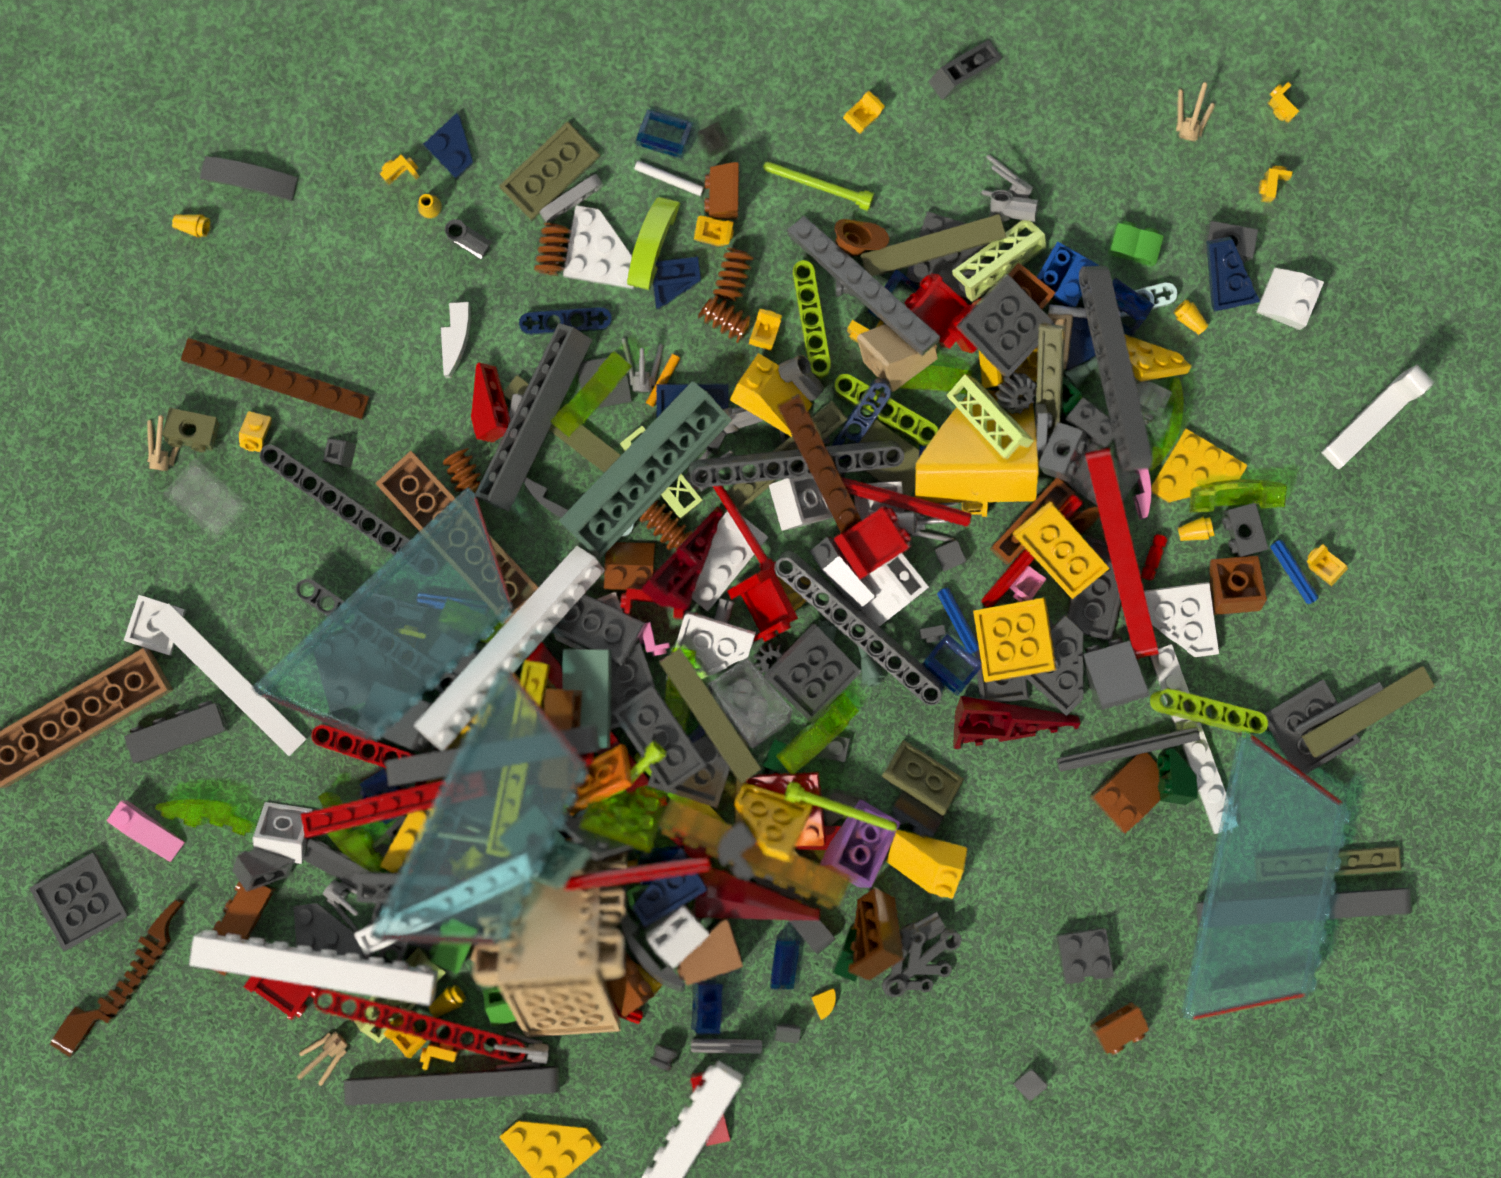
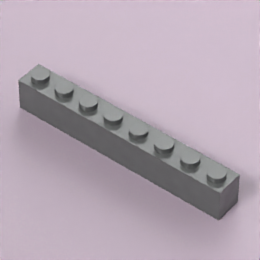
M558 323L475 493L478 498L497 508L509 512L592 342V339L574 327Z

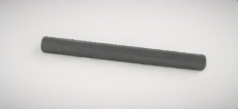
M1191 727L1064 756L1057 759L1058 768L1063 772L1200 740V734L1197 727Z

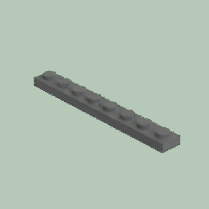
M805 216L787 230V235L921 356L939 342V335Z

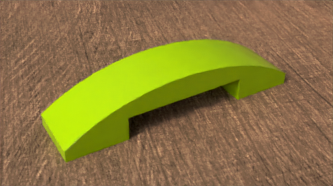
M657 197L652 204L635 244L628 272V285L650 290L657 272L656 262L669 225L674 224L680 202Z

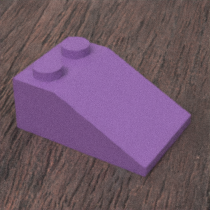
M859 800L855 806L856 809L896 822L898 830L901 822L863 800ZM848 816L830 842L820 866L857 887L871 888L893 841L896 830L890 831Z

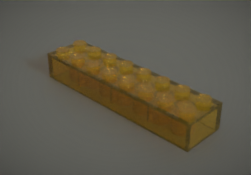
M672 799L669 800L658 827L662 828V834L673 839L678 835L684 838V844L697 849L698 845L707 848L705 853L719 859L718 846L721 838L733 828V826ZM751 835L756 843L740 853V855L755 876L764 879L767 875L773 878V884L787 889L788 885L796 888L794 893L808 899L812 895L818 898L816 903L832 909L833 905L839 907L851 879L793 853L789 861L767 855L763 852L755 837Z

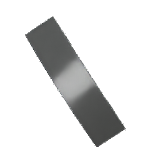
M209 156L204 158L199 178L203 181L231 185L290 201L293 200L298 180L297 177L268 168Z
M525 478L524 483L527 489L540 504L560 518L566 514L567 509L545 499L549 491L547 488Z
M625 914L624 917L620 918L626 943L634 958L659 983L675 991L683 992L685 984L674 970L667 966L661 971L635 940L640 935L639 928Z

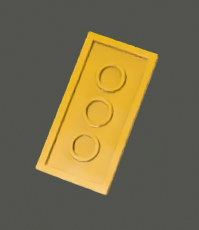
M1051 501L1013 532L1022 545L1072 599L1110 569Z

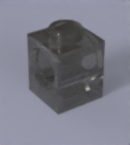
M719 122L697 132V138L708 159L729 149V141Z

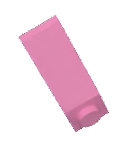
M128 800L120 801L106 820L122 833L169 862L174 859L185 844L182 839Z

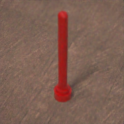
M712 486L758 559L761 569L759 572L770 567L776 572V561L773 562L771 558L768 559L724 486Z

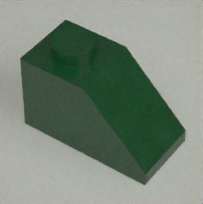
M850 926L832 972L856 982L858 976L849 972V964H853L855 951L851 950L852 942H856L857 929Z

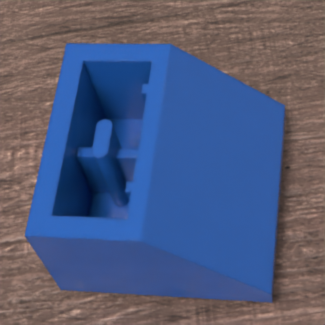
M1057 241L1037 278L1055 292L1051 298L1052 300L1063 306L1075 308L1082 296L1079 283L1080 269L1086 266L1099 265Z

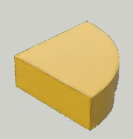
M834 988L811 997L821 1020L826 1018L834 1008L836 1001Z

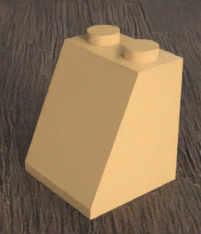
M887 324L857 336L863 362L878 378L885 379L890 383L892 392L938 359L936 353L937 345H934L921 356Z

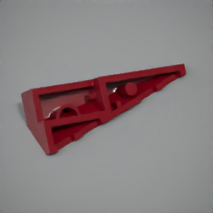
M718 506L641 589L659 606L684 610L689 607L692 595L697 587V581L710 551L713 537L717 531L719 520L724 512Z
M960 696L955 710L954 749H961V744L975 742V745L979 746L983 745V740L998 739L999 742L1032 737L1036 736V731L1049 729L1051 733L1058 732V727L1073 726L1074 729H1078L1080 719L1079 716L1070 714L1066 716L1064 713Z
M710 867L709 871L699 873L708 889L695 897V917L819 921L821 917V909H812L801 904L799 900L783 897L779 892L748 879H738L730 875V872L726 870L720 871Z

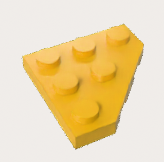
M1124 334L1133 375L1138 381L1188 374L1191 365L1184 360L1181 354Z
M1184 429L1152 483L1151 493L1170 503L1234 487L1248 465L1188 429Z
M743 783L736 797L735 807L763 852L767 855L789 861L811 814L812 805L802 801L792 803L784 800L785 796Z
M518 1120L499 1136L532 1178H565L602 1148V1145L587 1127L581 1126L575 1127Z

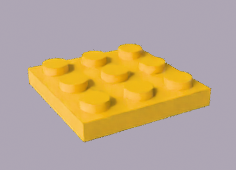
M1045 598L973 611L984 682L1057 670Z

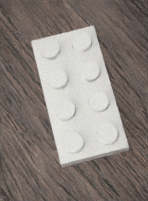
M728 511L718 523L705 565L692 595V599L706 611L711 609L754 556L753 551ZM744 518L758 543L762 546L768 536Z

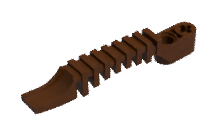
M177 899L171 903L147 931V933L160 942H157L148 935L140 937L138 941L152 950V952L144 947L136 950L134 954L145 960V962L139 958L137 961L133 960L130 966L138 971L136 972L133 969L126 971L124 976L131 980L130 982L126 979L124 981L119 980L116 986L123 991L118 988L115 990L110 989L107 995L112 997L113 1000L108 996H105V998L100 997L97 1002L101 1005L99 1009L83 1011L75 1006L50 1042L51 1046L71 1058L77 1052L98 1019L108 1024L116 1017L112 1013L115 1015L121 1013L124 1008L122 1005L130 1001V995L138 990L137 985L145 981L146 978L144 976L151 973L153 970L152 966L158 964L161 959L159 956L165 954L168 950L166 947L171 942L169 935L170 922L185 901Z

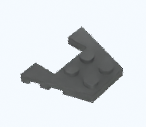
M625 790L609 805L610 808L578 818H572L561 800L544 804L540 809L546 817L549 816L556 822L555 826L560 831H567L573 837L572 841L586 847L594 860L634 849L639 842Z

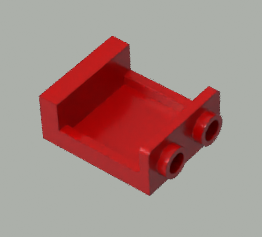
M931 273L920 282L921 287L916 293L911 294L906 299L905 306L940 336L938 342L940 346L950 349L956 341L947 328L953 324L952 321L955 317L965 314L971 309V305H968L945 284L940 275Z
M886 506L879 508L878 511L834 538L859 579L868 576L912 547L910 544L912 539L905 528L900 529L896 522L899 519L892 508L888 509Z
M772 567L755 574L727 591L731 599L742 596L760 631L759 634L754 636V642L763 638L764 642L777 636L775 631H778L780 634L792 628L790 623L798 619Z
M627 588L626 594L622 593L621 608L625 609V613L632 615L633 601L656 603L639 589ZM674 608L673 618L683 620L685 610Z
M252 975L243 986L249 992H256L288 1015L287 1018L289 1020H293L296 1016L300 1018L308 1008L305 1004L310 996L314 998L316 992L322 988Z

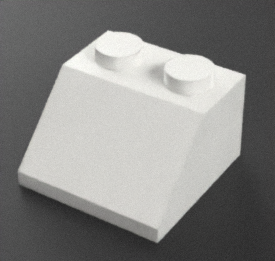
M1274 268L1256 312L1301 330L1308 323L1324 282L1304 273Z
M813 476L783 479L769 485L782 531L833 518Z
M265 802L253 836L254 849H263L291 858L294 863L302 864L308 838H305L301 814L311 812L312 809Z

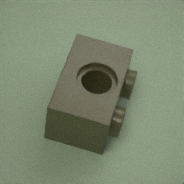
M169 408L162 435L165 441L168 442L167 444L173 447L180 448L182 445H185L198 452L213 451L219 422L217 417ZM188 428H196V432L193 435H185V431Z

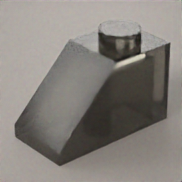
M826 787L821 790V797L855 808L859 800L864 802L869 800L867 795L835 788L828 790ZM823 808L824 820L828 826L845 816Z

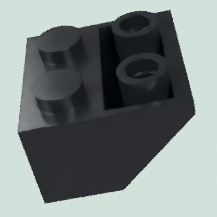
M904 790L900 791L889 807L893 811L892 817L902 824H905L906 821L910 822L913 825L911 830L923 838L926 835L933 837L945 814H939Z

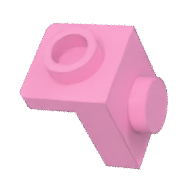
M1028 566L1010 587L1015 592L1013 597L1020 602L1034 600V595L1046 581V578Z
M645 623L646 626L639 637L640 644L645 643L646 652H652L653 656L667 654L666 649L671 648L670 643L655 645L651 623Z

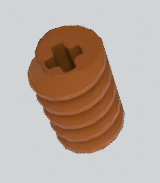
M544 223L547 227L542 228L541 233L546 237L539 239V242L544 246H540L537 249L542 255L536 257V261L541 265L534 266V271L558 276L557 271L565 270L564 267L559 265V262L566 261V258L560 254L568 252V249L563 247L562 244L570 243V240L564 237V234L572 233V231L562 225Z
M726 248L730 252L724 253L723 257L727 261L721 263V267L726 271H719L718 276L723 280L716 281L715 285L720 289L713 290V294L719 295L723 299L737 301L735 300L736 297H743L738 288H746L741 279H748L749 277L743 270L751 269V266L746 261L754 260V257L738 249Z
M715 295L706 302L698 315V319L705 315L704 322L706 324L713 320L712 327L714 329L721 325L720 333L725 334L729 331L728 338L733 339L737 336L736 343L738 344L749 329L751 316L748 315L742 319V310L734 314L735 306L732 305L726 309L727 301L724 300L718 304L719 295Z
M469 448L451 454L442 462L444 466H451L446 471L448 475H454L450 480L451 483H459L454 488L455 492H462L458 497L459 501L467 502L476 499L475 493L481 483L476 482V479L481 474L472 473L477 465L468 464L473 456L464 455Z
M657 500L641 516L640 522L643 523L649 520L646 528L650 530L656 527L653 535L656 537L663 534L660 542L665 543L669 541L667 549L676 548V551L693 532L684 533L686 525L683 524L678 527L677 524L680 518L677 517L671 520L670 517L673 511L664 513L666 504L657 506L659 501Z

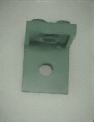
M534 804L498 837L514 858L528 851L539 872L537 876L531 879L555 889L564 886L569 881V877L576 870L581 869L592 855L586 847L565 841L538 806ZM531 833H535L537 836L536 843L529 846L527 838Z

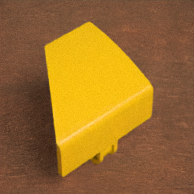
M987 390L996 400L998 399L995 394L998 390ZM1033 402L1029 404V410L1023 409L1021 414L1009 413L1034 442L1028 448L1019 445L1008 459L1003 458L956 407L916 462L915 497L934 503L962 502V511L969 512L972 515H981L982 517H987L988 502L1035 501L1037 494L1038 457ZM980 404L973 405L972 415L974 417L982 416V406ZM987 420L988 432H996L995 420ZM1009 435L1002 436L1001 446L1006 449L1013 439Z

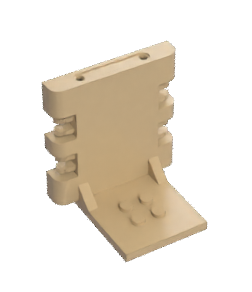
M564 838L565 841L574 843L572 841L573 838ZM527 841L529 846H532L536 841ZM628 850L598 860H594L590 856L587 859V863L581 869L576 870L571 876L627 868ZM489 854L492 863L483 872L514 857L507 858ZM529 879L479 903L478 919L482 925L486 926L485 932L493 935L500 934V936H492L485 939L497 940L492 945L475 946L473 976L481 985L499 986L525 1037L621 1031V1022L606 991L604 978L618 977L623 974L624 939L617 929H603V927L618 925L620 918L625 916L626 895L624 890H621V887L618 885H607L566 891L564 886L555 889Z

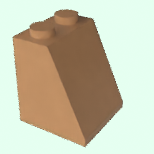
M722 918L708 931L709 936L677 965L679 978L682 981L685 980L686 985L743 967V961L728 918Z

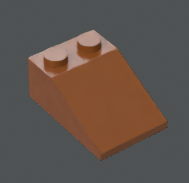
M1147 752L1137 754L1090 795L1092 800L1122 833L1128 832L1160 801V792L1158 791L1159 769L1157 768V763Z

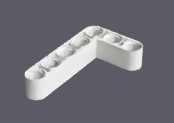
M1418 365L1402 372L1321 453L1339 470L1408 402L1426 392L1433 385L1434 381Z

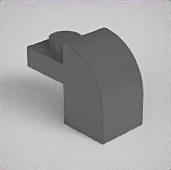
M742 822L726 832L721 838L718 846V856L723 866L732 861L733 865L730 868L737 878L743 877L747 880L754 873L740 853L756 842Z

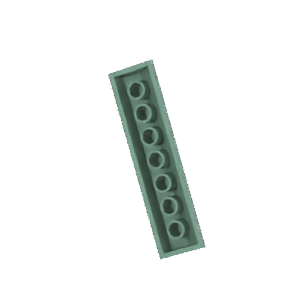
M692 381L566 512L559 522L600 559L723 431L732 419L705 390Z

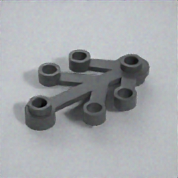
M918 928L913 929L909 933L912 945L908 967L901 972L903 960L892 966L891 974L886 976L882 982L884 993L890 997H899L905 990L929 992L933 988V982L928 976H921L918 980L908 979L913 975H940L942 977L950 975L952 967L946 960H941L937 964L928 963L944 949H957L962 942L959 933L955 929H945L941 933L940 940L920 956L922 944L925 941V934ZM920 934V937L915 940V936ZM902 946L903 957L905 959L907 952L905 948ZM947 966L944 971H941L942 967ZM928 981L926 986H922L924 982Z

